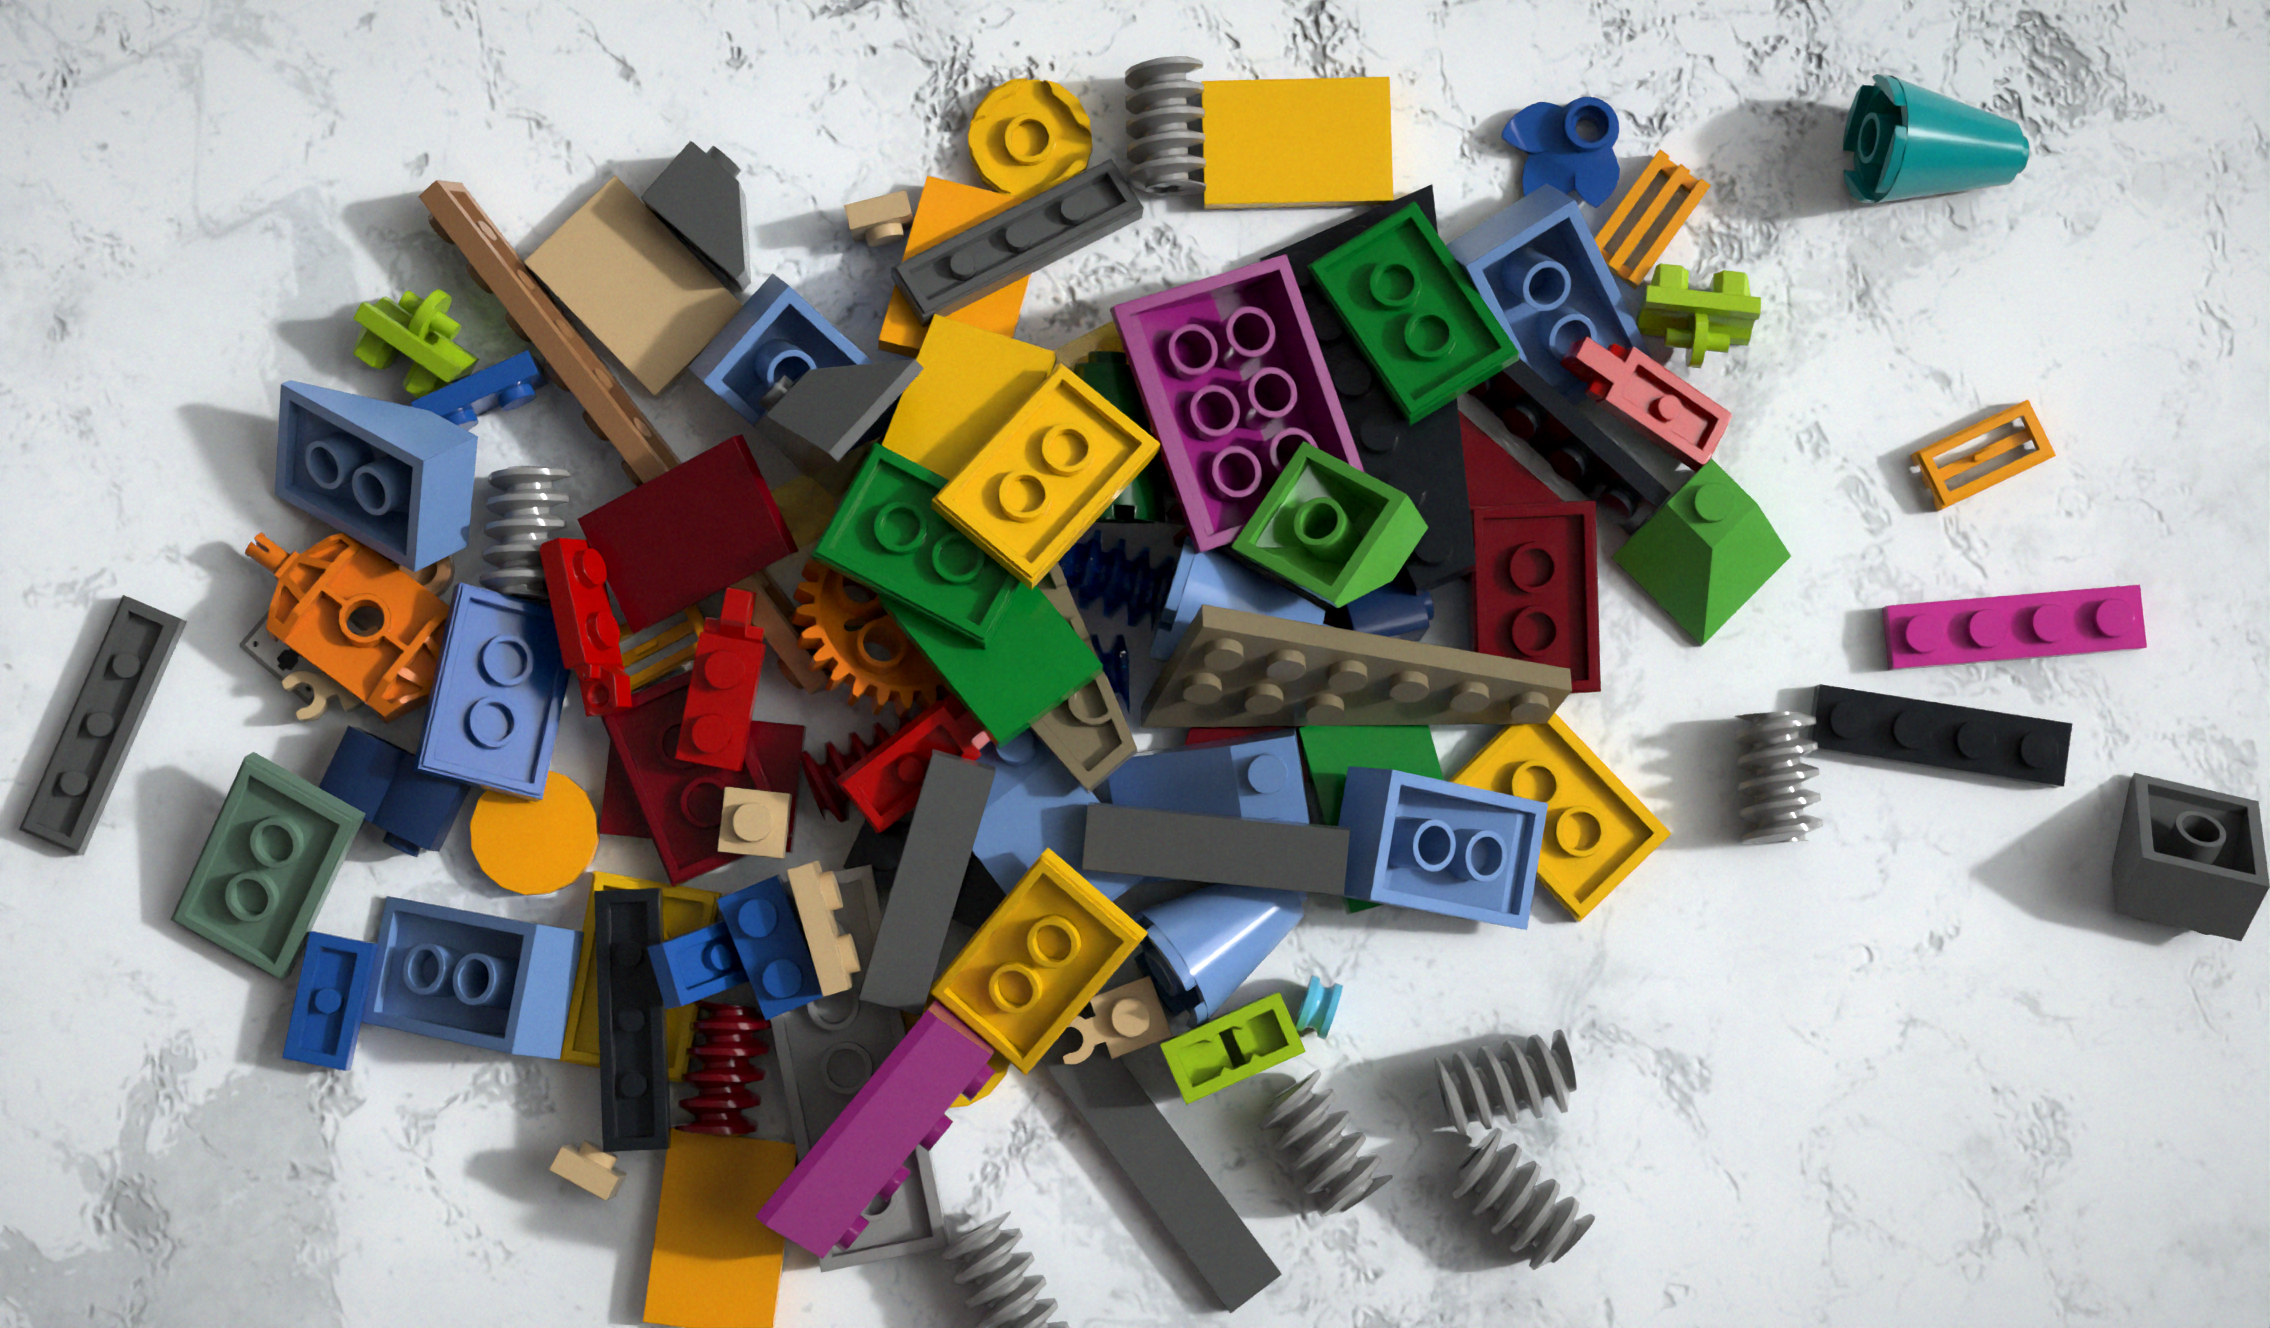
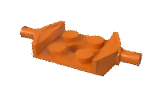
M262 532L254 537L256 545L250 542L245 550V555L250 556L273 573L278 581L270 603L266 631L272 640L276 643L280 640L375 710L378 718L386 724L428 704L449 605L376 551L345 533L328 536L301 554L294 550L291 555L267 538ZM364 606L376 608L384 615L382 628L376 634L367 637L358 636L347 628V620L350 614Z

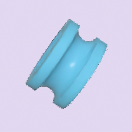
M1312 975L1295 1023L1296 1030L1303 1032L1305 1028L1311 1027L1316 1030L1317 1037L1326 1039L1338 1007L1343 985L1334 983L1331 987H1324L1320 983V978Z

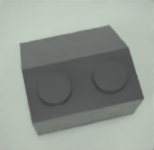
M2134 773L2129 783L2112 865L2115 913L2133 916L2140 920L2185 928L2204 935H2215L2242 941L2270 888L2259 801Z

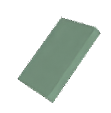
M252 752L243 759L170 920L283 981L292 973L366 813L259 754Z

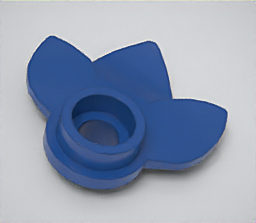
M1581 97L1571 101L1565 107L1547 102H1537L1514 115L1502 131L1501 138L1506 143L1529 154L1524 164L1521 179L1524 197L1547 183L1566 195L1575 189L1587 204L1598 208L1610 197L1617 186L1620 167L1612 148L1618 139L1619 120L1612 107L1601 99ZM1583 120L1594 123L1598 130L1597 137L1592 140L1582 139L1576 132V124Z

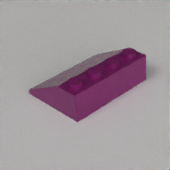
M1287 254L1121 303L1110 308L1155 439L1160 443L1159 450L1196 554L1234 544L1303 441L1364 472Z

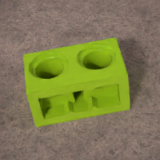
M1279 991L1270 993L1207 1021L1196 1028L1189 1029L1159 1043L1186 1105L1306 1052Z

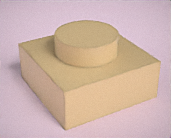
M906 190L844 205L854 242L866 240L867 245L872 247L891 244L903 239V230L911 229L914 219Z
M725 787L718 852L785 859L792 795L788 793Z
M584 1140L580 1148L572 1143L562 1146L549 1168L550 1171L605 1201L616 1196L627 1176V1173L614 1167L618 1159L615 1154L603 1152V1147L588 1140Z

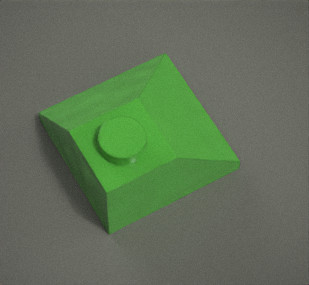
M1303 441L1231 548L1235 553L1329 604L1340 608L1393 581L1428 529V526L1407 494Z
M1711 458L1611 558L1700 646H1703L1791 555L1759 505Z

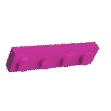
M2140 584L1889 605L1882 608L1888 671L2131 651L2147 648Z

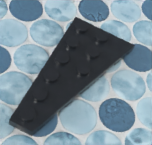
M1432 184L1260 258L1261 262L1287 254L1364 472L1407 494L1428 526V529L1403 564V569L1416 596L1476 571L1457 398L1410 426L1308 276L1307 266L1414 201L1438 234Z

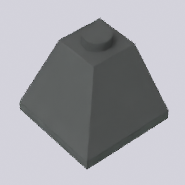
M915 359L809 369L793 382L784 374L758 401L766 411L755 421L753 426L801 472L810 478L837 463L924 368Z

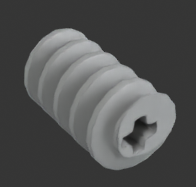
M1188 56L1160 57L1138 63L1125 71V84L1134 89L1125 97L1126 109L1135 114L1126 121V133L1130 137L1137 139L1127 146V159L1138 164L1127 171V183L1132 187L1164 196H1187L1206 191L1205 183L1188 179L1189 172L1206 167V159L1188 154L1189 147L1205 142L1204 133L1187 129V123L1204 118L1205 109L1187 104V98L1204 93V84L1186 79V73L1203 68V62L1199 59Z
M512 466L494 471L489 475L488 482L490 485L506 493L490 497L486 501L487 509L504 517V519L489 522L484 526L486 536L501 542V544L485 548L482 551V559L498 567L499 570L482 574L479 580L481 586L494 592L524 600L550 601L548 591L543 589V583L546 582L539 548L542 543L550 541L547 538L548 532L567 527V521L551 514L550 507L569 502V495L552 488V481L571 477L569 471L540 466Z
M1768 712L1734 716L1750 721L1753 724L1735 733V742L1754 748V751L1737 758V767L1756 773V777L1738 784L1739 793L1757 798L1756 803L1740 809V818L1759 824V828L1741 836L1742 844L1809 841L1805 839V834L1822 827L1823 824L1822 819L1804 814L1803 808L1821 801V794L1802 788L1801 783L1818 776L1819 768L1801 763L1800 757L1817 750L1818 746L1815 741L1798 737V731L1816 724V717L1802 712Z
M1561 1029L1553 1032L1551 1050L1548 1049L1538 1034L1531 1035L1527 1042L1526 1056L1523 1055L1513 1040H1508L1503 1043L1501 1061H1498L1493 1051L1487 1045L1481 1046L1478 1049L1476 1067H1473L1466 1054L1462 1051L1453 1054L1451 1072L1449 1073L1437 1056L1434 1058L1438 1084L1447 1117L1460 1135L1467 1134L1469 1115L1474 1113L1485 1130L1492 1129L1494 1109L1501 1108L1510 1124L1517 1123L1519 1104L1526 1102L1536 1119L1542 1118L1544 1101L1547 1097L1553 1099L1561 1113L1568 1112L1570 1092L1577 1090L1572 1056Z
M1318 1069L1267 1105L1269 1110L1258 1127L1261 1131L1282 1127L1284 1131L1273 1148L1276 1152L1292 1148L1297 1149L1298 1154L1288 1167V1170L1293 1174L1311 1169L1313 1175L1303 1188V1192L1305 1195L1322 1191L1327 1192L1328 1197L1317 1211L1323 1217L1338 1212L1343 1213L1392 1179L1393 1175L1371 1178V1175L1380 1164L1381 1158L1377 1153L1361 1157L1356 1156L1366 1137L1363 1132L1342 1136L1341 1132L1349 1122L1351 1115L1348 1111H1340L1329 1115L1326 1113L1336 1094L1333 1089L1312 1093L1311 1089L1321 1076V1072Z
M1496 1128L1474 1148L1459 1167L1456 1173L1459 1178L1452 1196L1459 1199L1475 1191L1478 1197L1471 1213L1477 1217L1491 1209L1497 1211L1498 1213L1490 1231L1496 1235L1513 1226L1517 1231L1510 1249L1515 1253L1530 1244L1535 1246L1536 1249L1529 1267L1536 1270L1549 1262L1554 1263L1564 1256L1593 1224L1595 1216L1588 1214L1574 1221L1580 1202L1573 1196H1570L1555 1203L1560 1191V1184L1553 1178L1535 1186L1540 1175L1541 1166L1535 1161H1531L1516 1168L1522 1149L1513 1143L1496 1151L1503 1133L1502 1130Z
M1011 1211L957 1238L941 1255L944 1261L964 1259L966 1265L953 1278L956 1285L976 1282L978 1288L965 1301L967 1308L988 1306L990 1310L977 1324L978 1328H1070L1067 1321L1046 1322L1058 1308L1055 1298L1039 1300L1034 1298L1047 1284L1044 1275L1023 1277L1022 1274L1035 1259L1032 1252L1011 1253L1012 1248L1023 1237L1020 1228L999 1229V1226L1011 1214Z

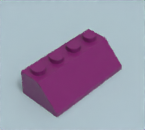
M935 1000L755 1217L767 1227L822 1259L834 1245L845 1253L869 1224V1221L860 1215L876 1194L885 1202L892 1197L911 1173L902 1164L918 1144L929 1152L953 1123L944 1113L956 1098L962 1094L971 1101L995 1073V1070L987 1064L995 1049Z

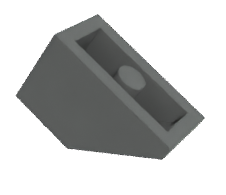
M690 141L646 190L641 199L661 222L738 288L744 291L751 283L746 195L736 179L741 170L715 146H712L705 153L694 142Z

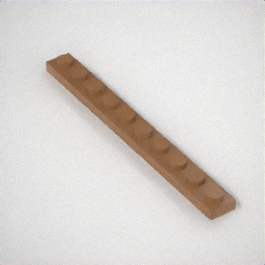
M436 180L418 197L431 212L428 216V222L433 230L447 243L457 245L469 261L466 269L470 277L485 292L489 294L494 293L508 310L505 314V319L510 328L525 342L534 343L547 360L543 366L551 380L566 392L571 391L586 409L582 413V417L587 426L600 439L604 441L610 440L624 458L621 466L627 477L639 487L682 464L680 459L465 186L459 182ZM763 569L730 586V588L734 587L757 593L751 625L765 628L763 640L766 639L780 656L777 664L785 678L800 690L805 688L810 695L826 690L825 687L832 672L828 667L810 672L808 669L817 649H798L796 643L801 633L809 627L798 626L792 623V616L796 607L768 571Z

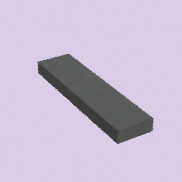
M1109 159L891 267V278L924 328L931 324L934 314L946 317L1141 219L1144 207L1113 160Z
M122 596L21 823L20 831L75 854H85L187 621L128 596Z
M932 749L861 984L859 999L922 1016L994 780L995 766Z
M1089 802L1087 805L1082 870L1344 896L1350 827Z

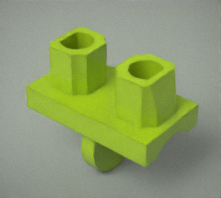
M1660 263L1656 265L1651 283L1646 287L1636 316V326L1640 334L1664 337V346L1685 348L1686 366L1692 368L1702 367L1706 351L1728 353L1730 344L1748 346L1754 322L1759 319L1761 314V297L1751 296L1748 276L1745 272L1723 270L1714 273L1710 283V291L1706 292L1688 290L1689 271L1683 266Z
M441 289L433 291L425 300L408 290L403 294L398 304L387 296L382 297L374 305L363 302L353 317L355 321L362 325L353 349V355L369 366L380 370L389 368L399 351L413 359L415 362L402 385L406 391L418 399L452 384L456 379L471 375L479 361V358L452 341L458 335L461 325L446 315L452 298Z

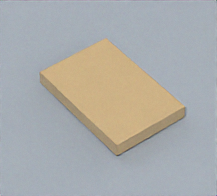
M616 175L524 261L542 282L656 399L689 370L688 367L743 307Z

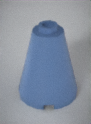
M1186 534L1176 563L1178 566L1168 588L1148 657L1168 662L1202 604L1324 626L1329 625L1323 624L1325 616L1323 609L1223 551L1214 549L1196 554L1191 537Z
M1215 883L1136 912L1130 918L1148 933L1140 942L1143 952L1134 957V960L1144 977H1151L1157 996L1175 1017L1186 1010L1190 1014L1186 1026L1191 1029L1196 1028L1209 1020L1302 920L1304 910L1301 903L1307 900L1306 893L1302 891Z

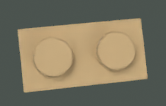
M819 860L788 869L787 873L823 997L849 990L855 985L852 973L861 971V966L852 935L850 933L840 935L834 910L843 908V903L833 871L822 873Z

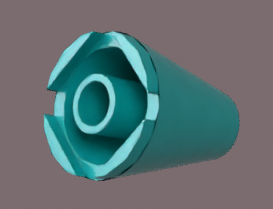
M1882 74L1871 76L1876 83L1874 86L1862 85L1859 88L1848 112L1843 136V151L1854 152V171L1843 170L1844 180L1850 195L1860 202L1878 203L2008 185L2017 174L2025 169L2028 162L2029 142L2023 136L2022 130L2016 122L1894 76Z

